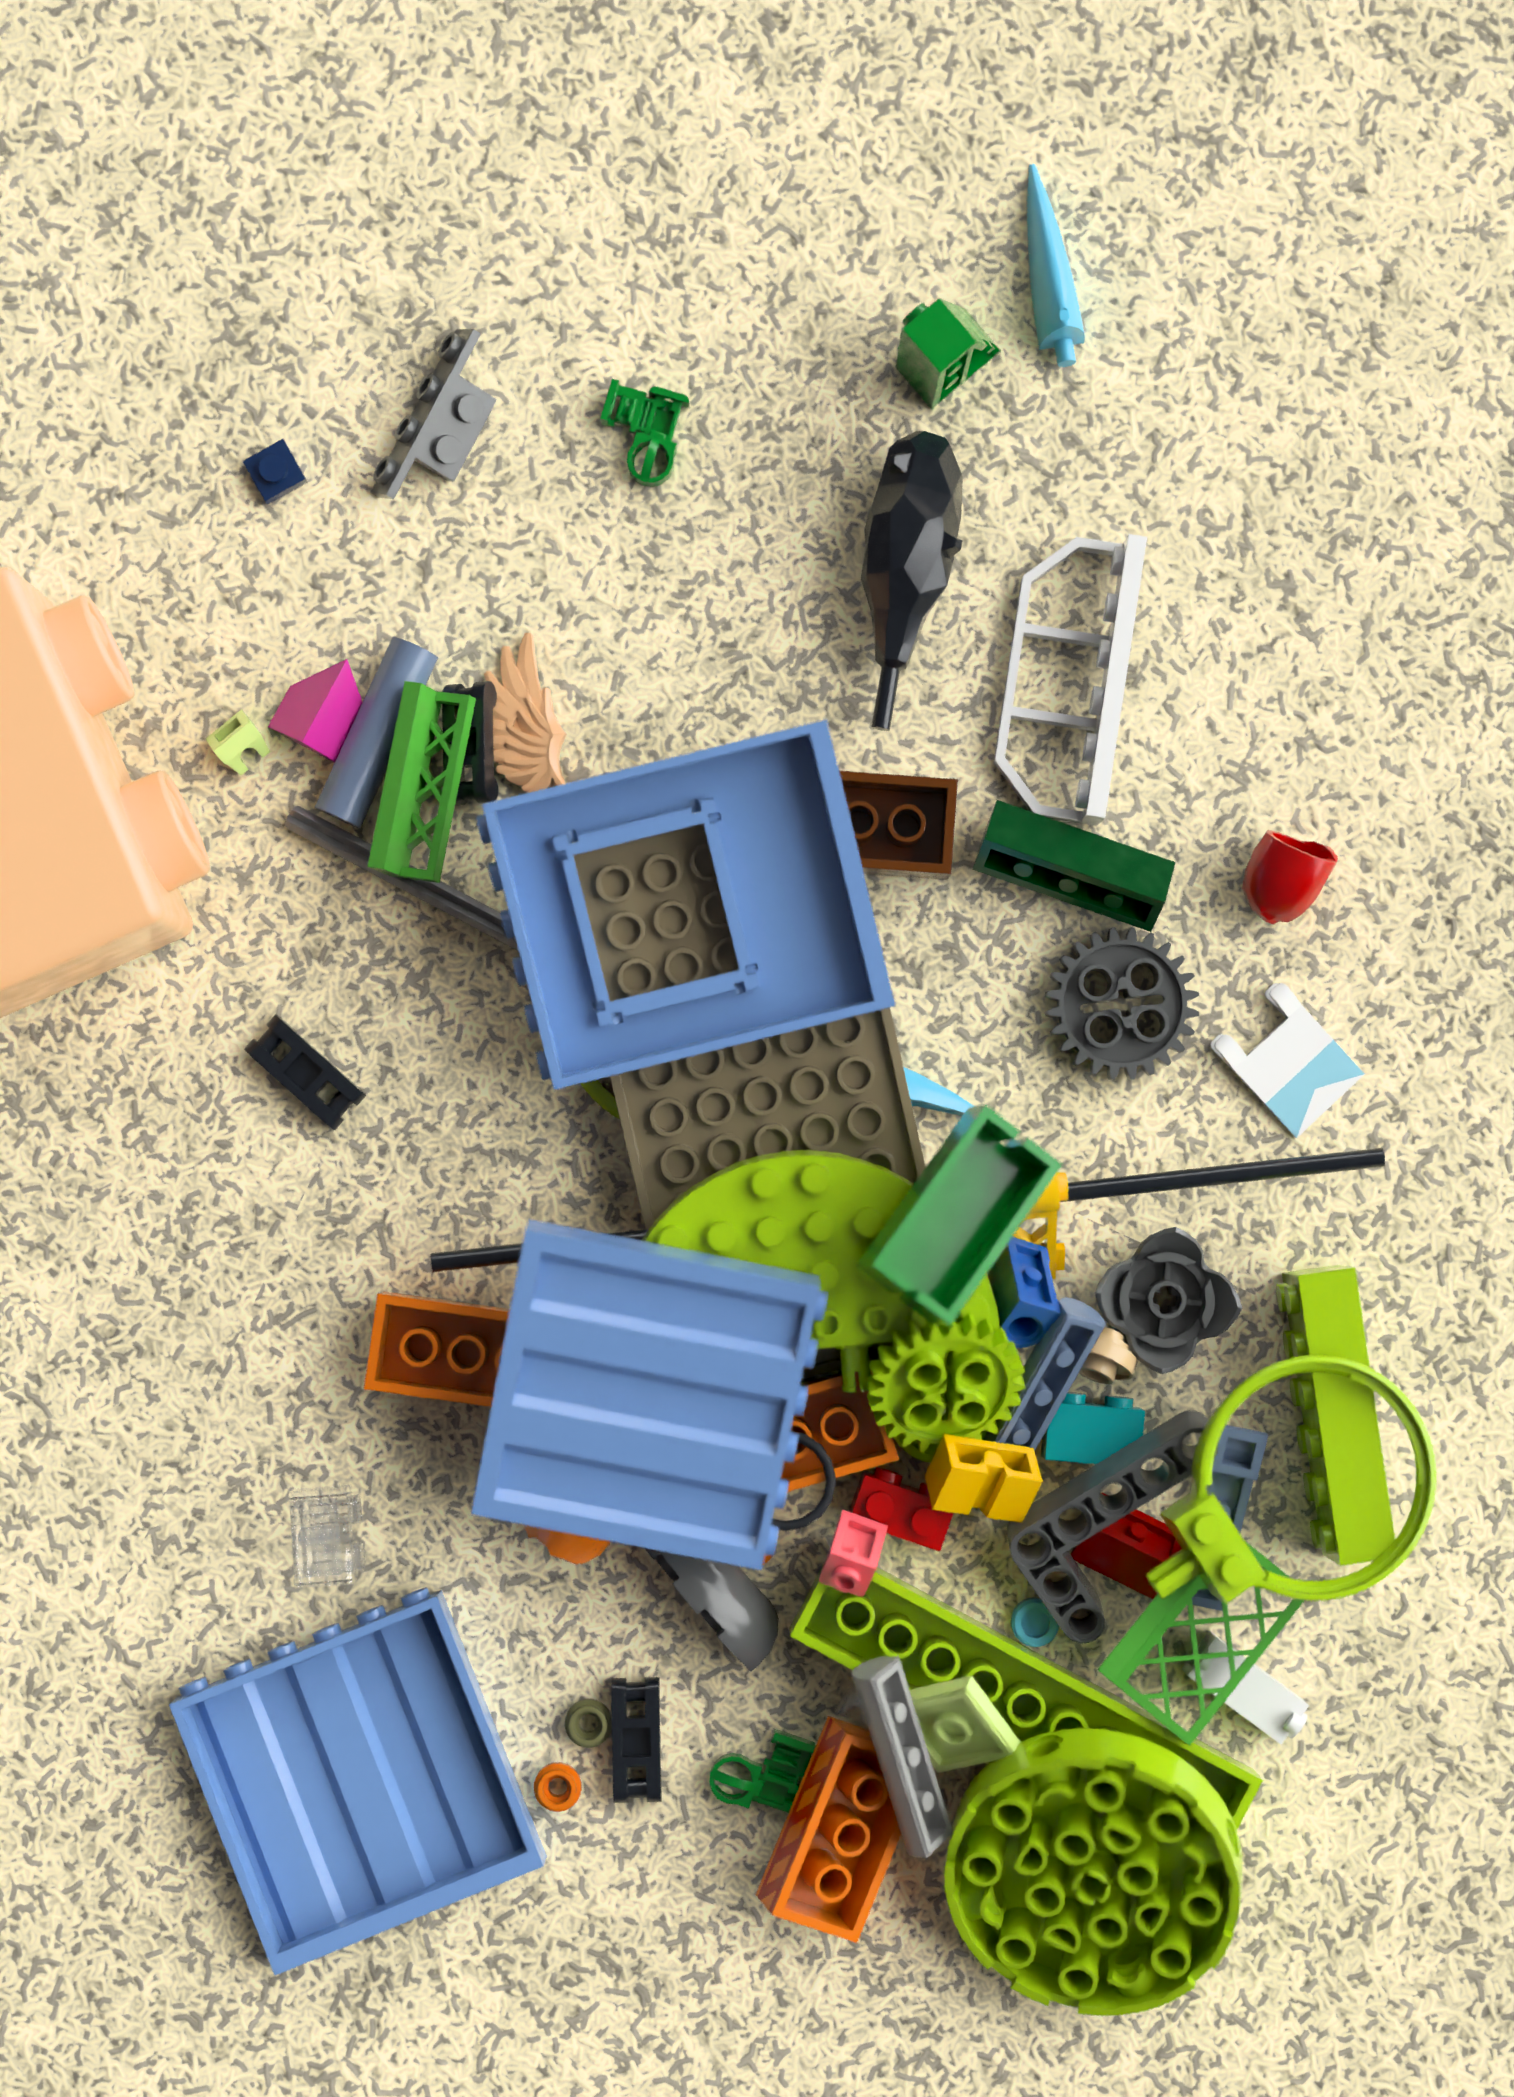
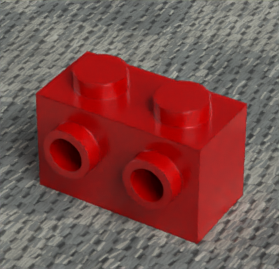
M877 1466L874 1473L863 1470L849 1512L887 1525L886 1533L941 1552L954 1513L932 1509L927 1483L921 1482L920 1488L917 1489L901 1483L903 1475Z

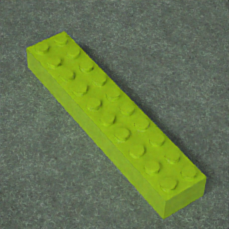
M823 1563L789 1628L790 1637L852 1670L874 1658L899 1656L909 1690L972 1676L1020 1742L1047 1732L1063 1729L1091 1728L1123 1732L1160 1745L1190 1764L1210 1783L1226 1805L1236 1830H1238L1263 1782L1262 1778L1251 1767L1197 1738L1190 1746L1187 1745L1145 1710L879 1567L876 1568L865 1595L859 1597L851 1593L841 1592L834 1587L821 1583L819 1577L824 1566Z

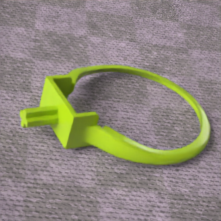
M1328 1355L1293 1357L1264 1367L1249 1376L1222 1401L1206 1423L1194 1452L1190 1493L1159 1513L1182 1550L1145 1574L1152 1588L1163 1599L1199 1574L1210 1593L1226 1604L1252 1586L1292 1599L1326 1601L1357 1594L1384 1580L1407 1559L1418 1544L1429 1521L1435 1499V1455L1430 1436L1417 1409L1408 1397L1384 1375L1361 1363L1341 1357ZM1326 1372L1338 1374L1358 1381L1372 1389L1390 1405L1400 1418L1410 1439L1415 1457V1494L1410 1513L1401 1532L1391 1546L1371 1564L1359 1571L1334 1579L1301 1580L1278 1575L1263 1569L1213 1493L1208 1495L1206 1489L1207 1485L1212 1484V1468L1218 1441L1223 1429L1236 1409L1261 1387L1279 1378L1297 1373Z

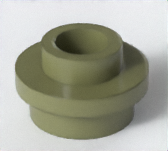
M580 1700L573 1704L567 1712L565 1718L566 1733L571 1741L578 1746L584 1748L599 1746L607 1740L611 1733L612 1715L607 1706L598 1700ZM586 1714L595 1716L598 1720L597 1728L593 1731L584 1730L580 1725L582 1716Z

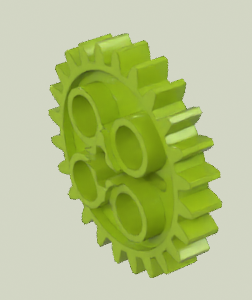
M968 1313L961 1323H956L954 1320L951 1325H933L926 1320L927 1327L922 1329L911 1321L908 1323L910 1331L908 1336L905 1337L897 1332L891 1334L895 1345L894 1348L879 1346L878 1350L881 1360L870 1361L869 1364L872 1376L866 1378L869 1391L867 1397L871 1411L874 1412L877 1425L885 1426L886 1434L889 1438L899 1434L903 1447H907L916 1439L920 1452H924L931 1443H936L938 1448L944 1434L982 1440L980 1432L985 1429L994 1434L999 1432L996 1425L997 1419L1005 1421L1012 1419L1008 1406H1020L1021 1404L1017 1391L1025 1389L1021 1375L1025 1371L1015 1343L1013 1341L1008 1342L1005 1331L1002 1328L993 1331L988 1319H985L976 1327L972 1314ZM949 1350V1356L947 1355V1364L950 1373L946 1375L944 1357L945 1352ZM945 1392L947 1400V1411L946 1414L942 1416V1412H944V1403L941 1394Z

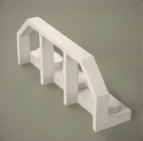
M1128 534L1123 544L1075 537L1023 575L1021 579L994 764L1026 808L1031 812L1055 820L1098 826L1105 819L1146 549V536ZM1077 551L1112 556L1110 575L1118 576L1116 592L1115 594H1107L1104 607L1103 621L1111 622L1109 636L1025 623L1031 584ZM1023 636L1098 648L1096 668H1103L1104 672L1101 687H1093L1089 714L1097 715L1096 719L1013 706ZM1011 719L1095 731L1094 733H1086L1082 761L1090 762L1087 780H1079L1075 807L1083 808V812L1039 804L1005 758Z

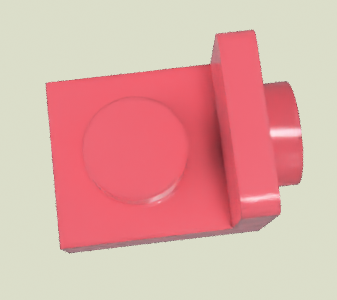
M842 1510L827 1559L820 1573L819 1581L841 1592L863 1597L876 1571L888 1526Z

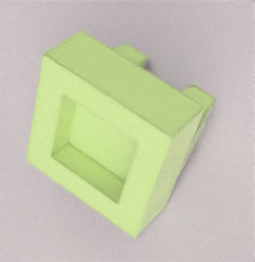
M242 709L206 738V741L218 758L240 775H243L248 770L241 759V753L245 749L254 748L262 757L270 753L261 733Z

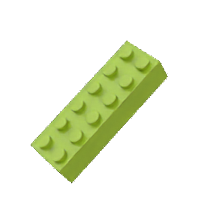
M1333 1265L1283 1272V1283L1276 1284V1297L1280 1312H1287L1290 1330L1283 1331V1345L1287 1359L1307 1355H1328L1349 1359L1370 1367L1356 1268ZM1326 1372L1297 1373L1296 1378H1290V1393L1293 1405L1295 1407L1301 1406L1304 1425H1298L1296 1433L1301 1454L1308 1453L1310 1472L1303 1474V1482L1307 1500L1315 1501L1317 1520L1310 1521L1313 1545L1315 1549L1322 1548V1554L1339 1566L1373 1562L1395 1540L1374 1391L1358 1381L1338 1374Z

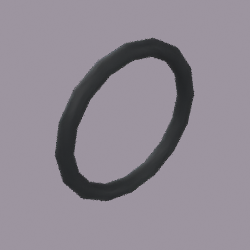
M793 1431L790 1432L798 1434V1443H802L814 1451L823 1464L826 1483L823 1497L815 1509L804 1517L789 1521L772 1518L771 1525L778 1526L779 1530L782 1531L804 1528L820 1518L833 1499L836 1484L833 1462L822 1445L806 1434Z

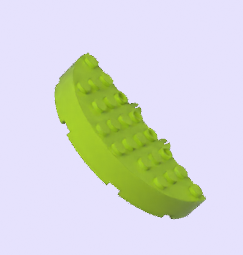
M799 1150L764 1154L736 1162L712 1174L703 1181H699L674 1200L655 1220L641 1240L820 1276V1291L828 1292L822 1322L813 1320L810 1338L818 1340L817 1349L835 1347V1349L840 1350L843 1392H856L855 1372H858L861 1392L868 1391L866 1378L871 1376L868 1347L874 1343L893 1342L891 1335L893 1332H897L905 1337L910 1334L908 1323L911 1321L917 1324L920 1329L927 1327L926 1319L899 1299L902 1292L888 1291L856 1266L914 1185L896 1173L862 1159L835 1152ZM987 1275L982 1279L955 1318L956 1323H961L963 1318L970 1313L973 1316L976 1327L982 1321L988 1319L993 1331L1000 1329L997 1306Z

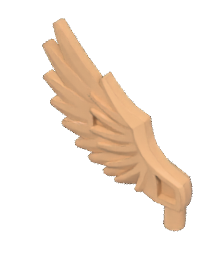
M527 632L524 634L519 647L517 664L509 646L502 647L500 667L503 685L491 671H486L484 676L486 681H491L494 684L497 693V702L493 708L494 761L501 765H497L496 771L498 774L505 775L506 780L510 783L522 786L523 791L530 793L566 784L562 776L559 757L567 734L558 723L554 713L551 690L546 687L541 690L535 658L534 637Z

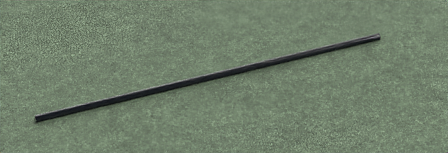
M1383 1148L1068 1182V1201H1060V1203L1384 1167L1385 1154ZM649 1229L609 1233L608 1235L641 1241ZM523 1243L431 1253L432 1272L519 1263Z

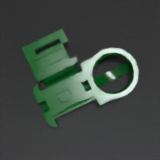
M612 379L600 417L601 425L614 428L615 423L629 426V433L635 434L636 432L634 442L627 455L630 475L637 483L646 487L662 485L670 478L673 472L677 443L672 442L682 406L687 408L690 406L689 398L684 394L654 386L648 391L649 397L654 398L650 399L646 397V392L622 386L619 384V380ZM620 397L615 418L611 419L616 398ZM648 446L641 475H639L635 470L634 460L637 453L642 448ZM658 448L666 453L667 468L661 475L650 478Z
M774 1729L771 1743L776 1745L771 1759L767 1757L764 1759L763 1764L766 1765L764 1772H762L763 1764L749 1760L742 1754L729 1753L722 1755L714 1762L710 1771L709 1783L711 1790L717 1799L726 1804H736L749 1809L751 1801H755L789 1813L800 1786L797 1783L799 1776L803 1777L811 1755L816 1747L815 1742ZM727 1762H740L750 1771L752 1781L725 1774L719 1771L718 1768ZM715 1780L728 1786L745 1790V1792L735 1795L727 1794L716 1785Z

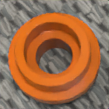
M550 1763L544 1766L535 1778V1797L544 1808L550 1811L560 1812L571 1808L578 1801L581 1794V1778L578 1772L566 1763ZM552 1779H563L567 1784V1790L559 1795L551 1792L549 1782Z

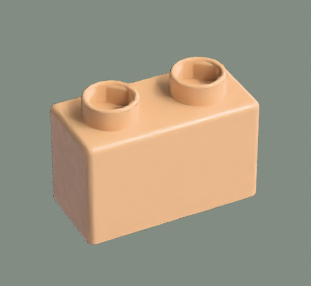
M5 567L0 568V1018L189 935L193 922L179 887L206 876L210 871L209 858L203 840L173 780L165 771L161 770L132 782L102 714L131 701L134 697V687L118 645L97 606L90 597L83 595L55 606L53 602L18 573Z

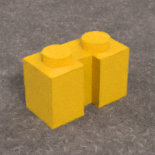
M948 1434L943 1435L925 1474L933 1510L969 1515L972 1507L980 1508L987 1518L1023 1523L1043 1482L1034 1448Z

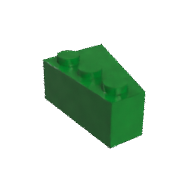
M938 298L929 307L921 303L903 319L902 323L905 327L902 328L900 334L901 338L897 349L898 356L895 368L926 404L933 409L1000 353L1001 350L965 308Z

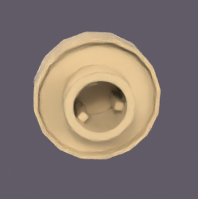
M1104 1327L1079 1374L1094 1382L1112 1384L1114 1380H1130L1133 1377L1138 1361L1130 1352L1129 1346L1123 1342L1124 1336L1113 1329Z

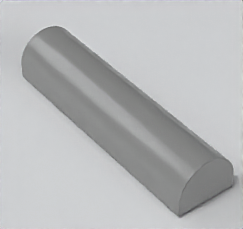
M899 1656L874 1658L857 1666L852 1671V1677L907 1853L913 1857L927 1858L951 1835L952 1827Z

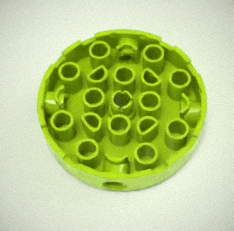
M1091 1728L1063 1729L1040 1734L1019 1742L1012 1754L989 1762L972 1780L958 1806L952 1827L944 1869L945 1892L953 1922L967 1947L987 1970L993 1967L998 1973L1011 1981V1989L1046 2006H1049L1050 2001L1066 2006L1077 2007V2014L1095 2016L1127 2015L1154 2009L1178 1999L1194 1989L1195 1982L1210 1968L1215 1969L1220 1963L1233 1940V1932L1240 1911L1242 1852L1234 1821L1226 1805L1210 1783L1179 1756L1160 1745L1123 1732Z

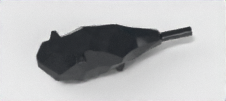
M915 431L897 440L889 447L880 482L864 529L865 552L861 581L871 610L875 661L881 666L871 728L882 731H890L900 671L908 666L924 622L947 587L954 555L961 550L962 540L957 537L962 514L963 476L947 439L926 431Z

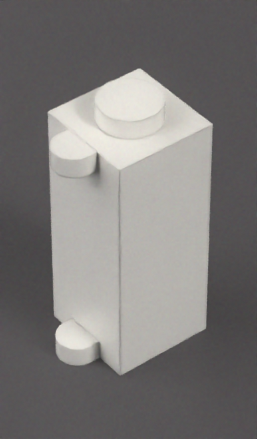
M1208 1631L1198 1645L1199 1654L1227 1652L1226 1642L1211 1631ZM1234 1656L1235 1671L1246 1659L1245 1656ZM1228 1657L1199 1659L1203 1688L1223 1687L1230 1679ZM1188 1660L1182 1667V1670L1196 1682L1194 1660ZM1254 1664L1224 1702L1281 1745L1287 1736L1292 1739L1300 1732L1308 1717L1304 1712L1309 1705L1256 1664Z

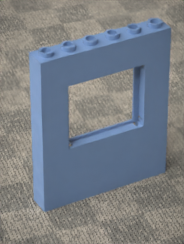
M827 720L482 804L484 814L476 816L483 844L492 842L496 862L488 863L495 892L504 890L508 909L500 911L507 939L516 937L520 953L519 957L512 958L516 979L519 986L528 985L532 1001L531 1004L524 1005L528 1026L531 1033L540 1032L544 1048L543 1051L536 1052L539 1070L543 1080H552L554 1090L895 1006ZM703 823L739 970L610 1001L573 855Z

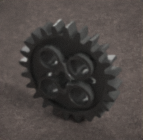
M1115 927L1108 930L1107 942H1103L1101 937L1094 932L1090 934V949L1080 942H1076L1073 945L1078 957L1076 960L1069 956H1061L1059 961L1066 968V973L1052 972L1050 974V978L1060 985L1059 990L1045 992V997L1057 1001V1007L1046 1011L1045 1016L1059 1018L1060 1022L1059 1025L1050 1031V1035L1065 1034L1067 1039L1059 1050L1064 1052L1074 1047L1078 1052L1074 1057L1073 1064L1077 1066L1086 1059L1090 1060V1075H1096L1102 1066H1106L1108 1079L1115 1080L1119 1069L1124 1068L1127 1079L1134 1080L1136 1078L1137 1066L1140 1065L1147 1076L1154 1074V1059L1166 1067L1171 1064L1167 1053L1168 1049L1178 1053L1185 1050L1183 1044L1177 1039L1179 1035H1194L1195 1031L1184 1023L1185 1018L1199 1016V1011L1187 1007V1001L1200 996L1199 992L1186 990L1184 985L1195 977L1194 973L1180 974L1177 969L1185 960L1184 956L1170 961L1166 956L1170 950L1171 943L1167 942L1158 949L1154 948V933L1152 932L1147 934L1142 942L1137 941L1136 930L1133 927L1128 929L1124 940H1120ZM1137 965L1148 967L1154 976L1153 985L1147 991L1137 989L1131 982V971ZM1097 971L1106 978L1107 989L1102 996H1092L1085 990L1083 981L1086 973ZM1118 991L1123 992L1124 999L1143 998L1154 995H1161L1163 997L1161 1004L1134 1006L1126 1010V1017L1121 1016L1120 1009H1109L1091 1013H1082L1080 1010L1083 1004L1110 1002L1118 998ZM1142 1012H1151L1159 1020L1160 1029L1153 1038L1145 1037L1138 1031L1137 1019ZM1097 1017L1104 1018L1112 1024L1113 1036L1106 1044L1098 1043L1091 1037L1090 1024Z

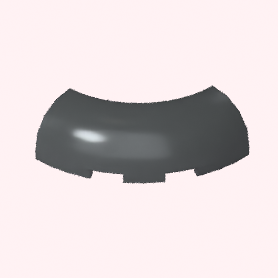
M645 1548L653 1560L656 1559L667 1575L675 1581L672 1583L693 1610L697 1614L700 1613L717 1633L716 1635L747 1669L753 1671L771 1652L778 1635L779 1618L771 1601L757 1588L739 1566Z

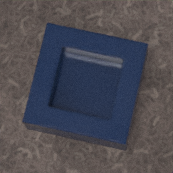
M284 439L242 461L267 505L308 483Z

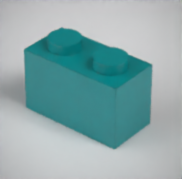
M1068 1392L1042 1437L1041 1456L1045 1460L1097 1464L1143 1436L1145 1410L1140 1407H1133L1134 1398L1105 1396L1104 1404L1086 1403V1394Z

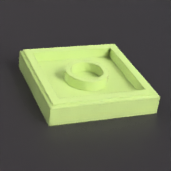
M972 1676L909 1690L932 1766L937 1772L999 1760L1016 1750L1020 1742Z

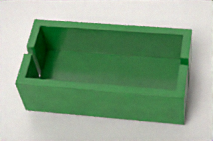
M986 1104L970 1107L965 1111L856 1266L888 1291L902 1292L899 1299L931 1324L951 1325L1063 1164L1030 1138L1016 1139L1021 1131ZM1008 1140H1009V1142L1007 1143L1006 1146H1004L1002 1143H1000V1142H1002V1141H1008Z

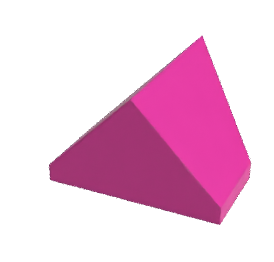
M345 659L291 685L268 728L335 763L363 703L348 660Z

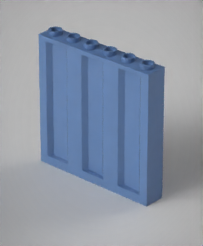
M529 1219L522 1244L471 1514L762 1570L765 1554L774 1556L779 1527L771 1525L774 1508L784 1509L789 1480L781 1479L784 1461L793 1463L796 1453L798 1434L790 1432L794 1414L803 1416L808 1387L800 1385L803 1368L812 1369L815 1361L818 1340L810 1338L813 1320L822 1322L826 1308L828 1292L820 1291V1276Z
M427 1587L416 1590L401 1597L403 1606L389 1612H385L383 1605L367 1610L356 1616L359 1624L341 1630L339 1623L325 1627L312 1634L315 1642L297 1648L295 1641L278 1646L267 1652L270 1660L253 1666L250 1659L236 1663L223 1670L226 1678L208 1684L206 1677L189 1682L179 1687L181 1696L169 1704L274 1975L534 1871L545 1864L547 1855L442 1590L431 1595Z

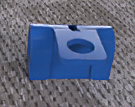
M1012 1236L987 1274L997 1306L1000 1329L1002 1328L1005 1331L1008 1342L1013 1341L1016 1348H1026L1041 1341L1061 1315V1310L1049 1267L1050 1258L1047 1247Z

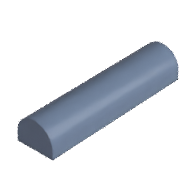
M392 637L315 808L353 827L361 828L387 771L404 681L426 685L438 660L436 655L409 641Z
M1064 1297L1060 1300L1061 1315L1041 1341L1035 1345L1023 1367L1025 1373L1021 1375L1025 1389L1017 1391L1021 1400L1020 1406H1008L1012 1419L1010 1421L997 1419L996 1425L999 1432L994 1434L988 1431L983 1440L1034 1448V1451L1036 1450L1106 1325L1102 1316L1095 1309L1074 1298Z

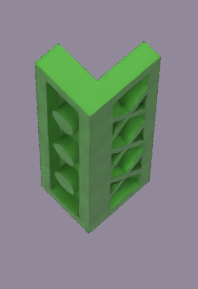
M404 681L367 867L392 877L440 883L476 698L465 694L438 692L422 683ZM441 704L459 706L456 723L443 733L438 725ZM443 748L449 757L447 769L434 779L429 771L430 759ZM434 794L439 802L438 814L425 825L419 816L421 804ZM425 841L430 849L427 870L409 868L412 850Z

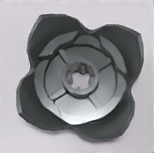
M1177 1227L1166 1228L1149 1235L1140 1243L1131 1258L1114 1264L1106 1271L1095 1291L1096 1302L1102 1317L1110 1326L1120 1330L1125 1335L1130 1351L1138 1361L1160 1374L1169 1373L1184 1366L1193 1357L1199 1341L1217 1337L1227 1331L1242 1310L1240 1298L1233 1284L1223 1274L1210 1269L1206 1265L1203 1249L1198 1241ZM1168 1286V1293L1176 1296L1175 1306L1167 1305L1168 1312L1160 1313L1159 1305L1153 1303V1296L1155 1292L1160 1293V1287Z

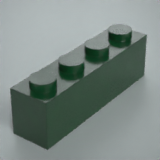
M997 800L984 831L972 870L1151 932L1165 904L1176 862Z

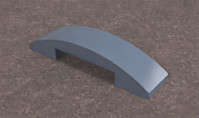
M1226 1425L1218 1441V1453L1213 1461L1212 1484L1207 1485L1206 1489L1208 1495L1213 1493L1238 1532L1241 1533L1253 1481L1258 1480L1268 1434ZM1208 1589L1198 1590L1192 1598V1603L1195 1606L1222 1611L1221 1600L1212 1595Z

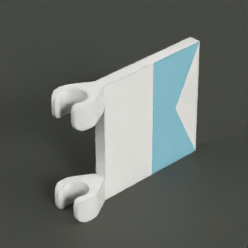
M1274 983L1264 994L1286 1019L1247 1055L1237 1042L1227 1034L1218 1035L1211 1041L1210 1047L1295 1138H1298L1365 1074L1302 1006L1289 987L1283 983Z

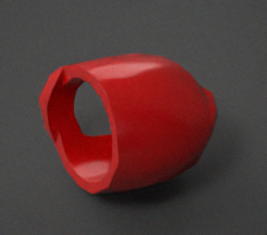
M1267 830L1254 848L1245 868L1242 886L1245 899L1253 912L1267 923L1274 925L1277 922L1293 921L1302 915L1317 899L1338 862V856L1331 847L1314 841H1301L1276 831Z

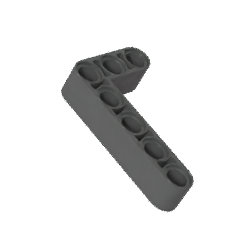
M1184 1411L1032 1503L1023 1523L1009 1521L1007 1537L1014 1562L1070 1640L1077 1643L1095 1641L1101 1636L1105 1628V1618L1097 1592L1068 1550L1192 1476V1464L1197 1444L1187 1446L1182 1444V1442L1189 1434L1202 1433L1209 1420L1204 1414L1197 1411ZM1217 1444V1447H1216V1451H1215V1455H1214V1460H1215V1458H1216V1456H1217V1453H1218V1444ZM1151 1458L1163 1460L1162 1465L1153 1471H1146L1141 1468L1142 1464ZM1111 1483L1123 1486L1117 1494L1112 1496L1100 1493L1104 1486ZM1067 1509L1082 1511L1073 1520H1064L1059 1517ZM1026 1534L1041 1536L1040 1540L1032 1545H1024L1019 1542V1539ZM1061 1571L1066 1573V1576L1060 1581L1050 1582L1045 1580V1577L1051 1572ZM1081 1608L1092 1611L1091 1614L1082 1619L1071 1617L1075 1610Z

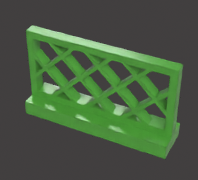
M1245 1541L1263 1569L1289 1577ZM1198 1574L1163 1599L1157 1594L1097 1670L1190 1746L1305 1600L1292 1599L1284 1611L1263 1613L1261 1591L1259 1587L1254 1586L1257 1614L1229 1616L1228 1606L1221 1600L1223 1617L1194 1619L1192 1598L1198 1590L1208 1589ZM1187 1606L1189 1620L1175 1621ZM1278 1617L1266 1632L1264 1618ZM1258 1619L1260 1641L1253 1649L1233 1651L1230 1622ZM1224 1622L1227 1652L1199 1654L1195 1625ZM1189 1625L1193 1655L1164 1657L1163 1634L1169 1627ZM1157 1643L1159 1658L1144 1659ZM1248 1655L1235 1671L1234 1656ZM1228 1657L1230 1679L1223 1687L1203 1689L1199 1659ZM1194 1660L1197 1690L1168 1692L1165 1663ZM1159 1663L1163 1693L1142 1695L1127 1682L1139 1665ZM1218 1693L1205 1709L1203 1694ZM1198 1695L1200 1717L1188 1732L1171 1719L1170 1697ZM1163 1698L1165 1713L1148 1699Z

